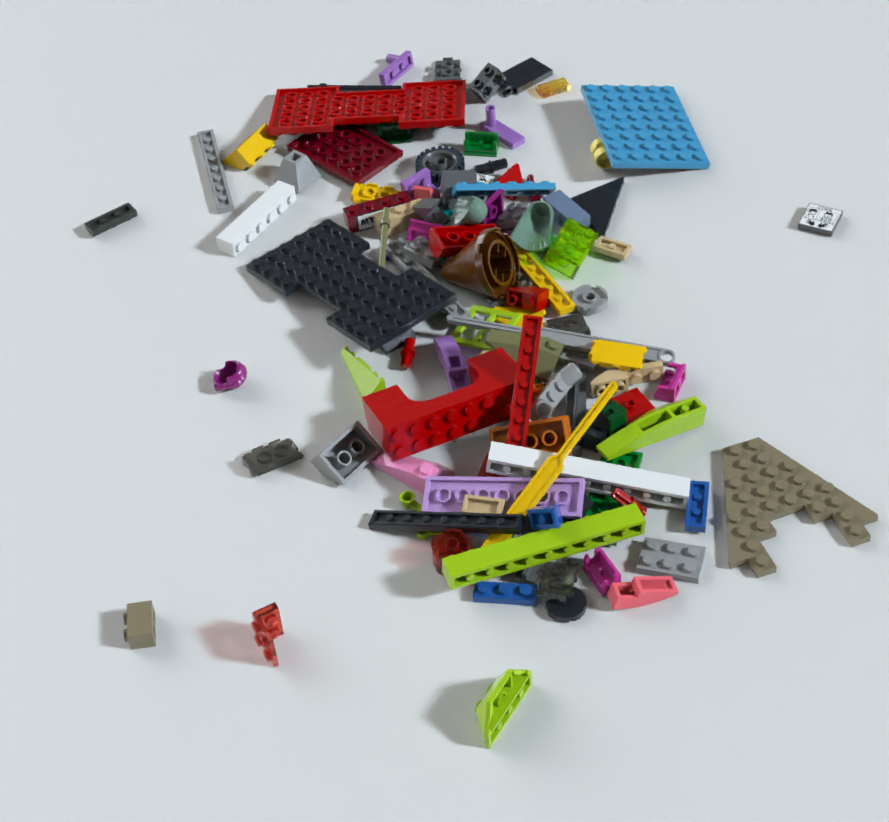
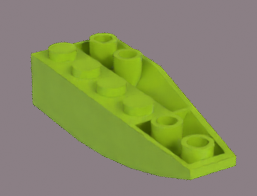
M696 396L649 410L598 444L596 449L608 461L700 427L704 423L707 407Z

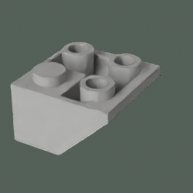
M293 150L282 159L274 183L279 180L295 187V193L300 194L317 181L321 174L307 155Z

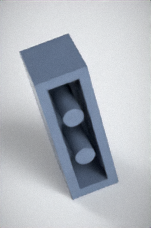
M560 189L543 197V201L549 203L553 208V220L555 223H558L573 237L590 229V215Z

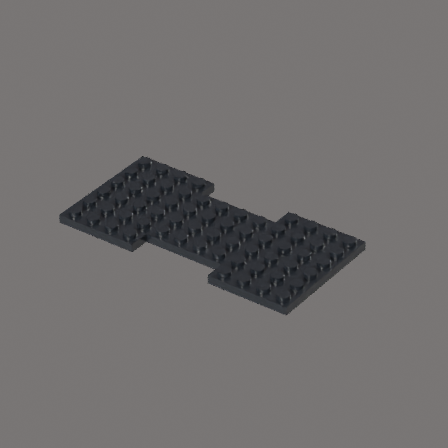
M330 219L322 221L317 226L308 229L301 235L295 236L294 239L281 244L278 248L267 252L262 257L246 265L247 272L285 297L302 289L336 311L326 318L327 324L369 352H373L457 301V295L413 268L407 269L397 276L365 257L361 253L370 249L369 242Z

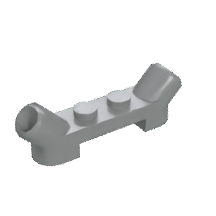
M568 363L559 372L552 375L547 381L548 384L532 400L529 418L531 421L549 418L553 413V409L573 384L582 378V372L574 363Z

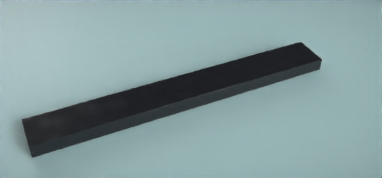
M374 510L368 526L370 529L520 534L525 517L523 514Z

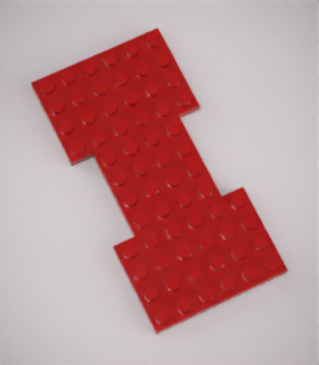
M466 80L403 83L402 89L340 92V86L277 89L268 125V135H297L298 133L310 135L318 132L328 134L334 132L335 125H363L364 123L376 125L383 122H388L389 124L399 122V129L403 128L405 130L412 128L427 129L429 127L444 128L445 126L461 127L465 125Z

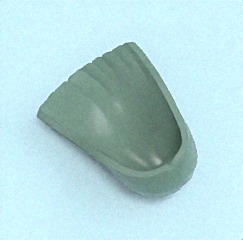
M459 196L450 220L445 226L481 223L488 214L485 202L476 196Z
M536 201L527 208L510 235L516 247L527 252H539L551 246L554 211L549 203Z

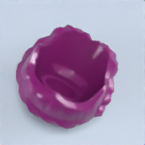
M236 360L226 361L222 369L214 372L213 384L215 390L223 391L240 387L247 378V368L245 365Z

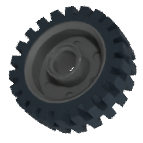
M438 146L437 149L431 147V150L425 149V152L422 151L415 161L416 173L425 167L428 168L431 174V183L439 188L442 170H465L464 156L459 150H455L453 147L449 149L448 146L444 148Z

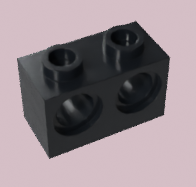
M488 62L468 87L477 98L487 103L504 83L506 77L497 67Z

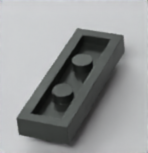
M128 202L84 223L85 229L94 237L138 216L137 210Z

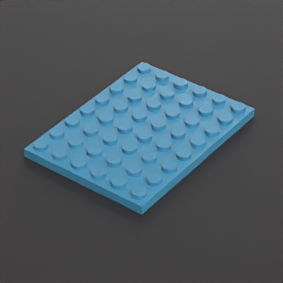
M581 85V94L612 168L709 169L710 162L674 87L654 85Z

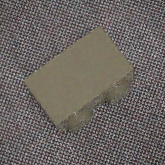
M152 600L127 604V612L123 613L124 624L127 625V629L123 630L125 642H129L131 650L156 646V614Z

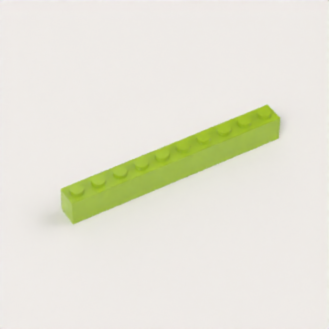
M636 503L623 505L616 509L606 510L602 513L565 522L560 528L529 532L498 543L442 558V572L450 590H454L645 533L646 520Z

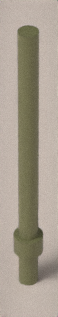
M388 207L383 208L382 218L380 219L381 236L378 264L384 268L388 228H390L391 221L389 219L390 208Z

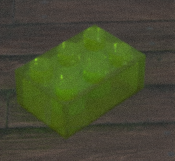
M568 217L548 249L542 263L573 280L592 249L599 233Z

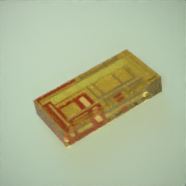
M564 77L535 86V91L542 99L571 90V85Z

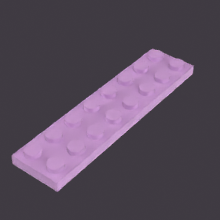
M426 476L422 511L461 512L465 494L504 499L503 514H506L532 478ZM557 478L536 507H546L559 503L563 519H581L585 479Z

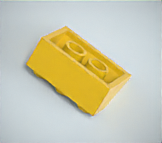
M265 123L232 151L222 163L239 170H244L246 167L250 169L257 163L255 159L258 158L260 160L266 154V149L269 151L276 145L274 142L278 139V136L268 135V125Z

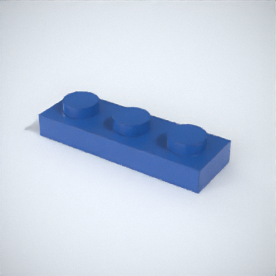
M690 481L685 531L705 533L710 482Z
M481 581L474 584L473 602L536 606L538 585Z

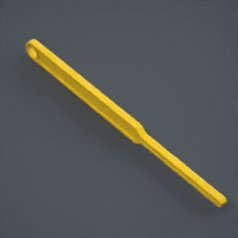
M616 381L609 383L559 452L546 459L506 514H523L525 520L528 518L527 510L536 507L563 471L565 458L618 389ZM490 534L481 547L513 538L515 534Z

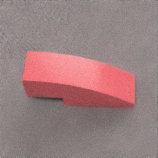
M634 576L631 582H612L607 596L613 610L653 604L673 597L679 591L672 576Z

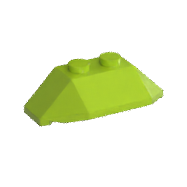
M507 669L493 684L488 686L485 697L476 704L477 723L486 748H491L532 686V671L528 669Z

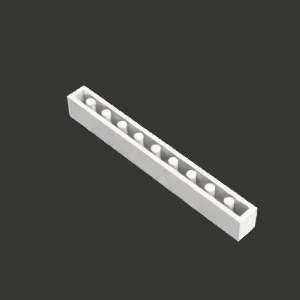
M491 441L486 472L509 477L533 478L546 459L557 453ZM567 456L565 458L564 469L557 477L584 478L585 491L611 496V492L615 488H619L628 496H633L636 501L684 510L689 498L691 478L574 456Z

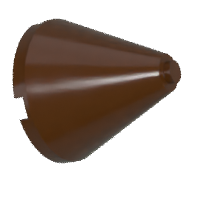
M487 228L443 266L441 275L449 283L494 299H506V289L518 287L519 281H516V272H520V262L516 247L507 233L499 231L501 228Z

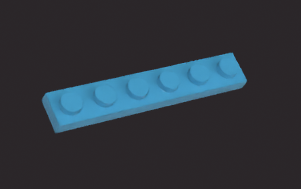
M495 181L490 184H484L483 182H475L473 184L459 182L453 187L452 196H488L498 189L503 190V196L549 195L556 190V185L549 181H542L540 183H533L532 181L500 183Z

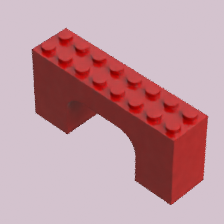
M500 347L467 359L471 385L426 401H414L409 399L398 385L363 396L361 398L368 429L394 462L508 420L510 417L517 363Z

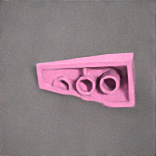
M384 449L370 461V464L423 495L426 476L454 475V471L440 463L413 456L393 462Z

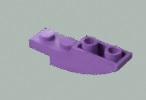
M452 335L433 338L442 370H445L451 392L469 386L467 367Z

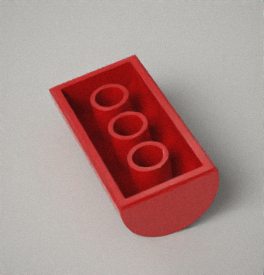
M495 223L430 227V250L435 258L454 257L483 230L497 226Z

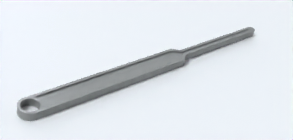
M447 316L449 324L490 331L491 329L521 333L522 327L462 316ZM541 327L540 336L565 344L563 348L590 352L593 340L599 339L646 347L647 353L644 354V363L661 360L663 366H667L668 363L675 362V353L670 349ZM668 354L672 356V359L664 361L661 359V356Z

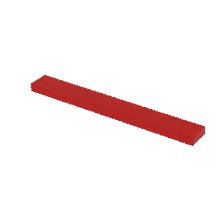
M523 315L506 444L526 447L543 317Z

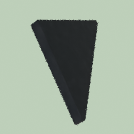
M624 177L570 198L590 215V228L599 237H605L622 185H624Z

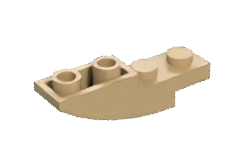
M662 361L644 363L640 370L631 369V371H625L613 367L603 372L590 382L591 398L600 397L611 381H616L618 389L614 393L616 394L629 391V385L662 379Z

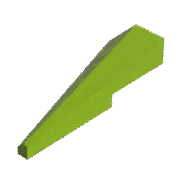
M347 346L341 350V355L361 401L363 396L386 389L384 378H377L378 373L376 371L372 372L370 366L360 357L355 358V353L350 352Z

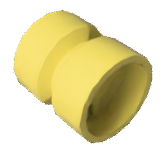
M601 139L594 140L591 143L590 151L597 167L601 169L612 167Z

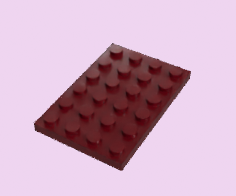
M353 124L346 126L335 125L334 132L328 134L318 132L308 135L304 133L287 145L288 151L296 150L307 155L315 166L352 186L355 183L364 184L403 156V150Z

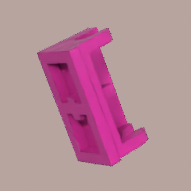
M670 362L667 364V367L674 368L676 371L665 370L660 385L657 386V391L654 393V398L674 402L686 378V364Z
M597 547L594 550L595 555L593 558L590 559L589 555L585 554L582 570L601 596L605 597L612 582H621V574L602 548Z

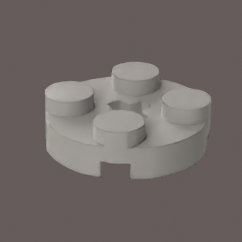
M590 284L582 285L574 290L572 301L576 304V310L581 312L583 316H591L608 307V293L601 286L596 285L595 288L590 287Z

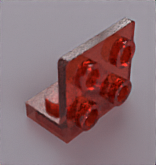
M274 602L252 612L253 622H251V626L256 634L254 639L258 647L262 646L264 649L265 659L267 662L271 661L274 667H277L279 664L273 639L283 635L284 632L279 608Z

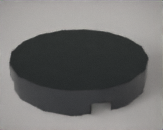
M570 585L558 586L546 595L545 609L549 617L555 621L568 623L569 620L574 619L576 621L586 612V596L577 587Z

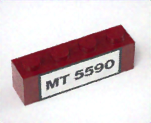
M401 191L342 208L345 226L352 233L374 228L373 214L383 211L384 207L393 208L413 200L408 191Z

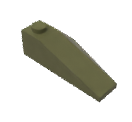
M491 329L484 343L493 350L502 347L517 363L521 333ZM540 336L535 372L536 379L548 383L547 381L559 361L565 344Z

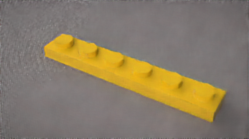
M516 247L520 270L534 286L549 289V304L557 314L562 316L575 311L576 304L530 252Z

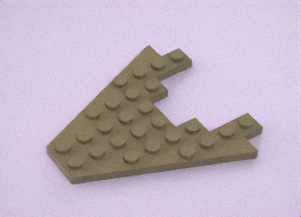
M757 437L723 448L729 569L748 564L756 578L776 573L777 567L761 541L776 537L777 531L770 521L803 510L813 525L832 519L851 547L870 541L871 535L864 525L876 522L878 520L877 513L761 438Z

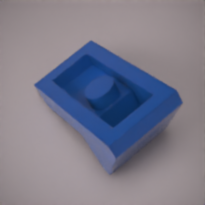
M559 503L546 507H533L527 510L532 530L560 528L563 524Z

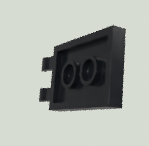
M531 57L503 72L506 80L499 89L502 87L506 90L502 92V95L505 97H509L514 92L519 94L552 76L553 70Z

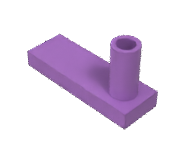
M406 50L400 56L387 54L386 62L390 63V65L379 73L381 85H392L414 65L411 51Z
M487 105L485 107L486 120L480 123L482 131L498 133L499 141L513 150L525 143L524 136L496 120L494 105Z

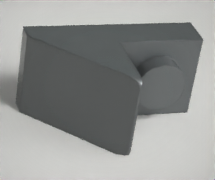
M423 198L412 208L427 222L445 225L450 220V217L438 208L441 199Z

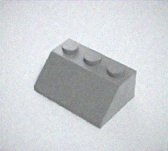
M357 420L310 462L324 477L340 485H345L377 456L383 448Z

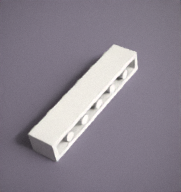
M278 180L216 237L218 250L233 257L240 253L295 202V187Z

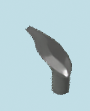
M491 297L486 299L490 308H495V306L506 307V299L494 300Z

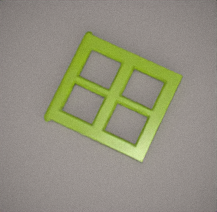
M472 305L469 309L471 318L476 313L489 315L486 321L494 322L497 317L509 319L510 321L507 325L515 326L522 317L520 313ZM458 325L451 334L458 345L480 350H493L484 342H480L486 332H490L488 330L477 329L479 331L472 340L460 338L466 326Z

